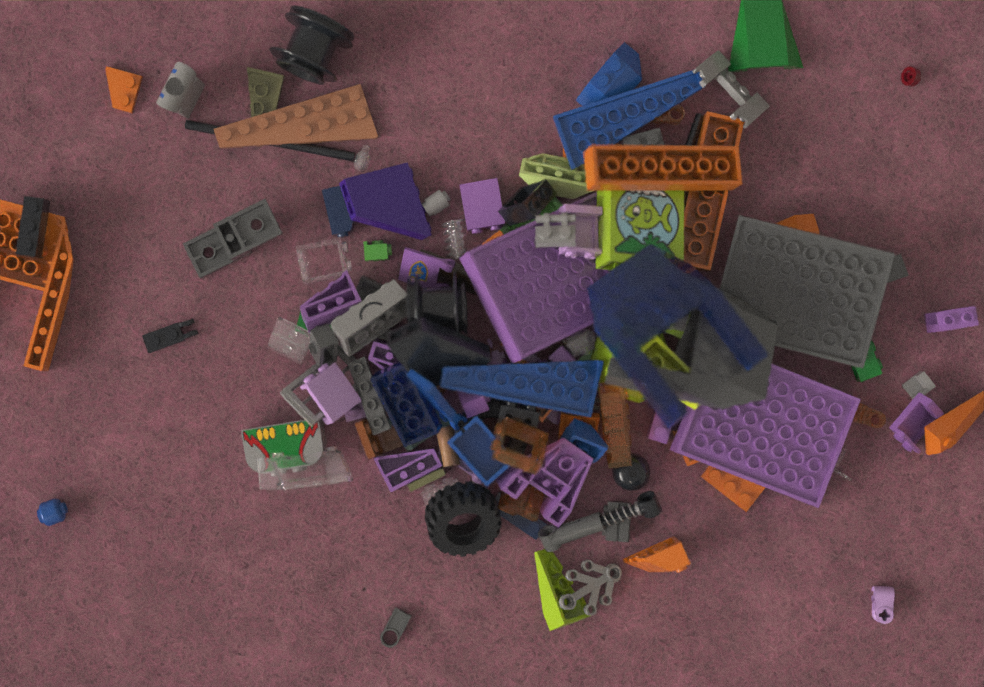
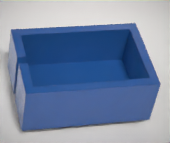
M476 415L463 427L466 431L462 432L460 430L447 443L487 487L512 465L516 459Z

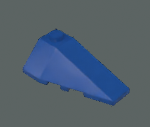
M575 418L560 437V439H567L593 458V464L608 450V445L592 425Z

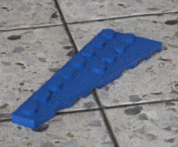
M691 70L554 115L553 120L571 171L584 164V151L591 145H615L705 88V86L702 87L700 85V82L703 80L699 75L700 72L695 74Z
M581 360L443 367L439 387L591 417L604 361Z

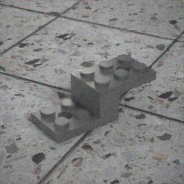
M263 199L213 224V229L183 243V246L199 278H203L251 254L252 249L282 235L283 232L267 200ZM257 219L260 220L262 227L259 230H253L252 222ZM208 247L214 250L211 258L204 256V250Z

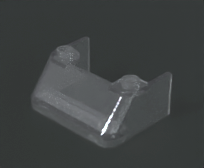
M337 446L326 447V451L284 456V452L272 453V457L257 458L260 489L289 490L353 481L352 471L342 450H337Z

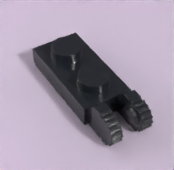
M190 319L181 323H175L142 335L148 353L164 349L198 335L197 330L189 331L183 335L181 329L194 324V320Z

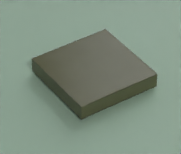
M442 466L410 482L408 488L412 492L446 475L447 472Z

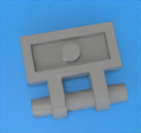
M561 212L559 215H550V213L536 215V223H544V226H536V247L576 246L575 225H568V222H576V215L568 214L567 212ZM561 222V226H550V223Z

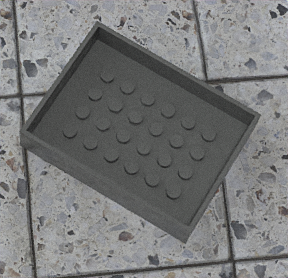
M739 215L720 290L744 300L778 325L775 346L863 368L895 253Z

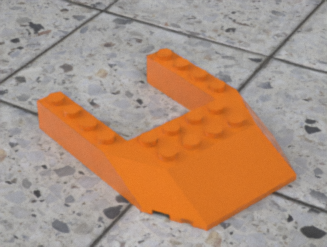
M0 200V280L44 291L23 366L39 371H49L69 299L74 261L66 218L49 213L42 259L17 255L16 248L23 205Z

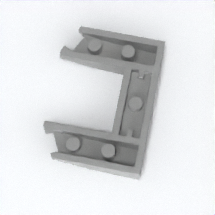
M718 50L692 72L695 74L700 72L699 75L703 79L700 82L702 87L714 79L718 81L740 105L729 117L735 120L739 116L742 122L745 121L743 128H746L768 109L770 105L758 92L752 97L750 96L748 89L743 85L741 86L736 80V76L727 70L731 63Z

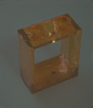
M505 417L501 424L497 423L494 430L496 438L491 445V450H493L492 459L536 475L544 463L549 433ZM506 434L532 444L531 457L502 447L504 435Z

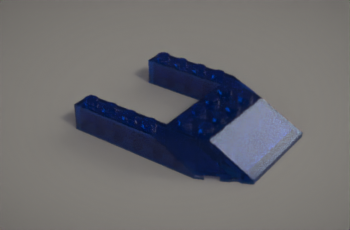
M649 244L587 287L596 334L668 429L686 417L689 412L642 351V347L699 308L747 372L769 355L719 289L690 263L653 244Z

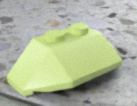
M542 153L522 159L519 176L528 185L546 179L556 191V196L570 199L593 192L587 191L585 164L571 171L568 160L564 157Z

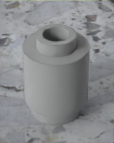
M437 190L424 199L425 202L422 203V206L428 215L432 216L450 206L448 202L451 199L445 190L443 192Z

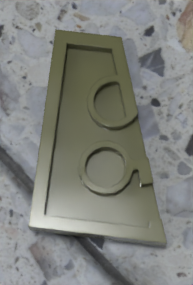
M247 67L251 117L277 110L285 76Z

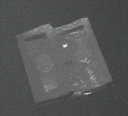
M279 317L267 348L302 365L309 350L310 333L308 330Z

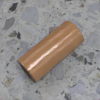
M452 426L437 429L436 433L443 468L460 465L459 455L447 443L454 436Z

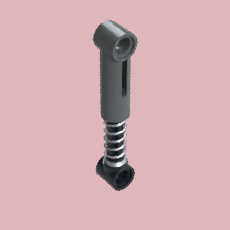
M646 491L640 494L637 501L632 505L628 504V506H622L620 509L615 508V511L611 512L609 510V513H602L603 515L600 512H596L561 524L559 528L554 525H546L538 531V537L545 550L553 552L558 550L562 544L606 530V525L612 526L614 522L618 524L620 520L624 522L626 518L631 519L632 516L637 517L638 515L654 518L662 512V508L653 491Z

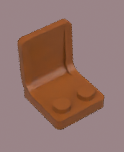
M399 406L394 409H391V415H395L396 413L404 409L405 406ZM386 413L389 419L391 415L389 413ZM367 419L355 423L368 459L404 446L414 439L403 419L392 425V429L378 435L372 434Z

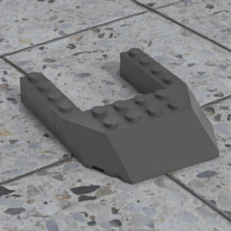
M629 267L623 294L700 310L689 372L687 374L611 357L605 384L718 409H727L731 406L744 405L752 401L757 402L766 399L778 325L744 300L707 283Z

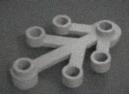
M584 560L581 563L583 571H595L603 575L594 578L578 573L575 569L568 570L566 572V579L568 581H580L587 585L572 594L562 595L559 599V605L564 610H571L576 606L577 600L591 592L589 603L584 606V613L586 615H595L601 585L606 582L605 591L599 597V603L603 606H608L612 603L611 595L614 583L620 580L622 570L616 564H608L604 567L593 563L591 560ZM587 562L590 565L589 569L585 566ZM610 570L614 572L612 577L610 576ZM571 572L574 573L573 579L570 577ZM605 596L608 599L607 603L603 600ZM564 599L568 600L567 606L564 604ZM589 606L592 607L591 613L588 611Z

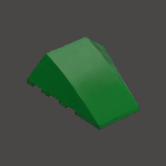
M741 0L730 56L731 65L728 67V71L746 72L748 69L784 67V69L804 68L782 0Z

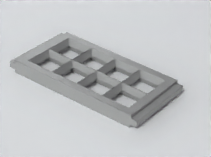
M338 346L337 356L347 365L357 360L353 355L348 357L343 349ZM317 364L309 368L279 393L311 427L324 418L325 415L321 410L314 414L305 405L313 399L311 395L302 402L293 390L304 384L303 379L312 373L313 375L318 373L317 369L319 367ZM347 366L346 368H344L342 370V373L344 374L345 372H347L349 370V367ZM354 383V384L352 385V387L354 388L355 391H357L356 386H355V383Z

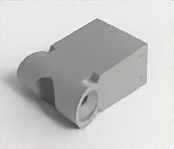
M176 62L156 104L189 119L205 84L196 77L197 74L191 67L184 63Z

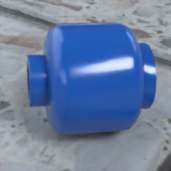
M57 498L41 503L37 510L39 521L47 526L64 521L66 513H68L65 502H61Z

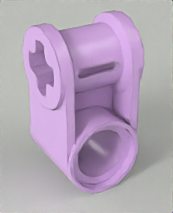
M872 586V617L877 622L888 624L894 616V588L890 586ZM886 612V616H879V613Z

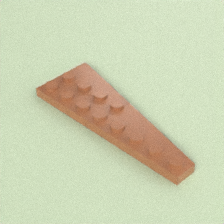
M361 84L214 129L220 149L330 141H360L378 138Z

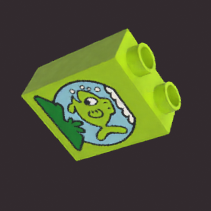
M597 191V206L602 207V215L598 217V249H602V254L596 257V269L628 272L629 267L671 275L684 268V191Z

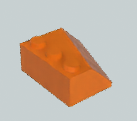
M675 536L622 559L624 563L647 572H673L676 570L678 573L687 569V565L690 564L682 543Z

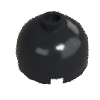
M635 453L621 455L614 462L612 468L614 481L619 487L627 491H636L643 488L649 481L651 474L650 466L646 459Z

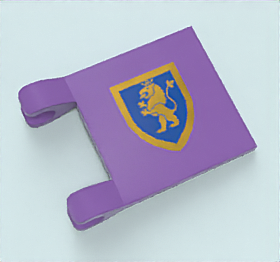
M405 247L398 280L407 282L408 276L415 279V275L418 273L423 288L448 287V284L437 283L439 270L442 268L446 272H452L455 261L453 259H441Z

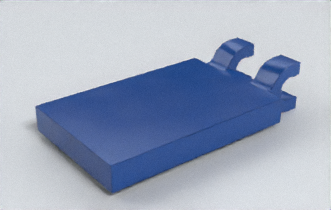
M411 369L406 374L432 407L438 411L440 418L444 422L449 420L452 428L458 431L460 429L457 425L460 420L466 422L467 418L460 413H456L457 411L448 404L433 384Z

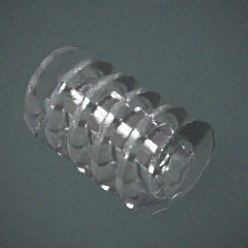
M465 219L450 220L442 224V228L447 229L443 232V235L449 236L444 239V243L450 244L445 247L446 251H450V253L446 254V258L460 260L459 258L469 251V248L463 247L468 241L462 239L467 236V233L461 232V230L466 228L465 225L460 224Z

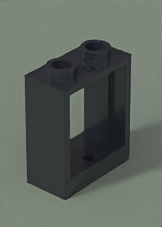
M546 179L520 187L498 212L509 226L533 220L554 199L557 193Z

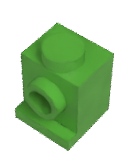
M383 240L372 241V245H369L368 241H363L366 262L389 260V255H392L391 244H383Z

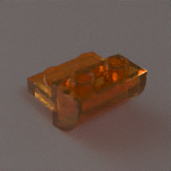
M531 484L527 485L517 499L502 491L498 509L513 516L518 514L534 522L538 520L544 493Z

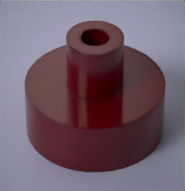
M909 66L902 71L901 82L904 85L914 87L921 81V72L918 68Z

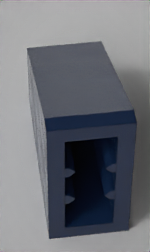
M340 186L323 189L322 193L332 235L337 236L338 239L348 237V233L353 232L355 221L350 219Z

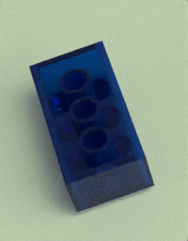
M397 362L375 372L370 380L405 448L438 434L443 425L435 409L406 375L408 371L401 362Z

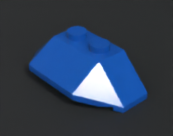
M624 42L589 81L576 101L580 105L585 106L635 89L642 81L639 54Z

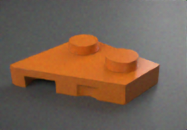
M106 66L105 70L112 107L133 113L143 77Z

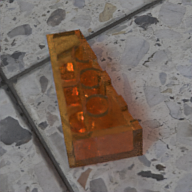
M605 382L598 383L603 440L608 445V450L605 452L608 467L611 469L632 466L630 451L632 441L631 435L628 432L631 430L630 420L627 419L629 406L628 403H625V399H628L627 388L605 384Z

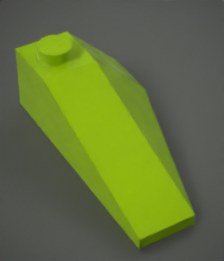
M545 549L534 552L542 610L549 630H556L590 617L591 615L584 613V606L586 605L584 597L577 600L576 606L571 610H564L560 607V597L564 594L575 592L571 587L573 581H568L562 574L563 566L553 552H547ZM564 599V604L566 606L568 605V600Z

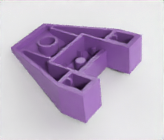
M562 438L515 461L496 478V482L502 491L514 499L519 497L528 484L546 494L548 497L538 509L546 520L559 528L574 507L593 458L567 439Z

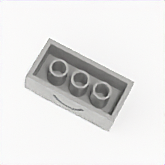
M392 280L389 283L383 284L378 291L369 294L362 302L353 305L349 311L337 316L330 323L332 331L339 341L338 345L348 357L408 316L407 294L395 280Z

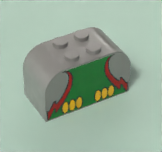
M322 419L312 427L305 420L241 430L246 462L252 470L262 474L273 473V476H279L288 473L287 470H292L293 473L303 472L307 470L306 467L318 463L324 457L327 449Z

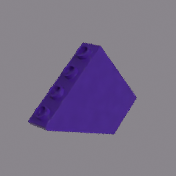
M408 162L345 178L339 183L351 220L419 240H424L431 236V226L426 220L425 209L419 199V189L414 183L413 171L409 167Z

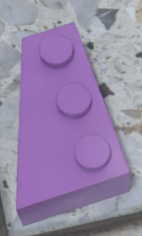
M346 270L336 281L330 282L328 287L322 292L316 293L300 306L301 316L310 333V330L318 325H331L330 323L337 316L343 315L353 305L359 304L362 301Z

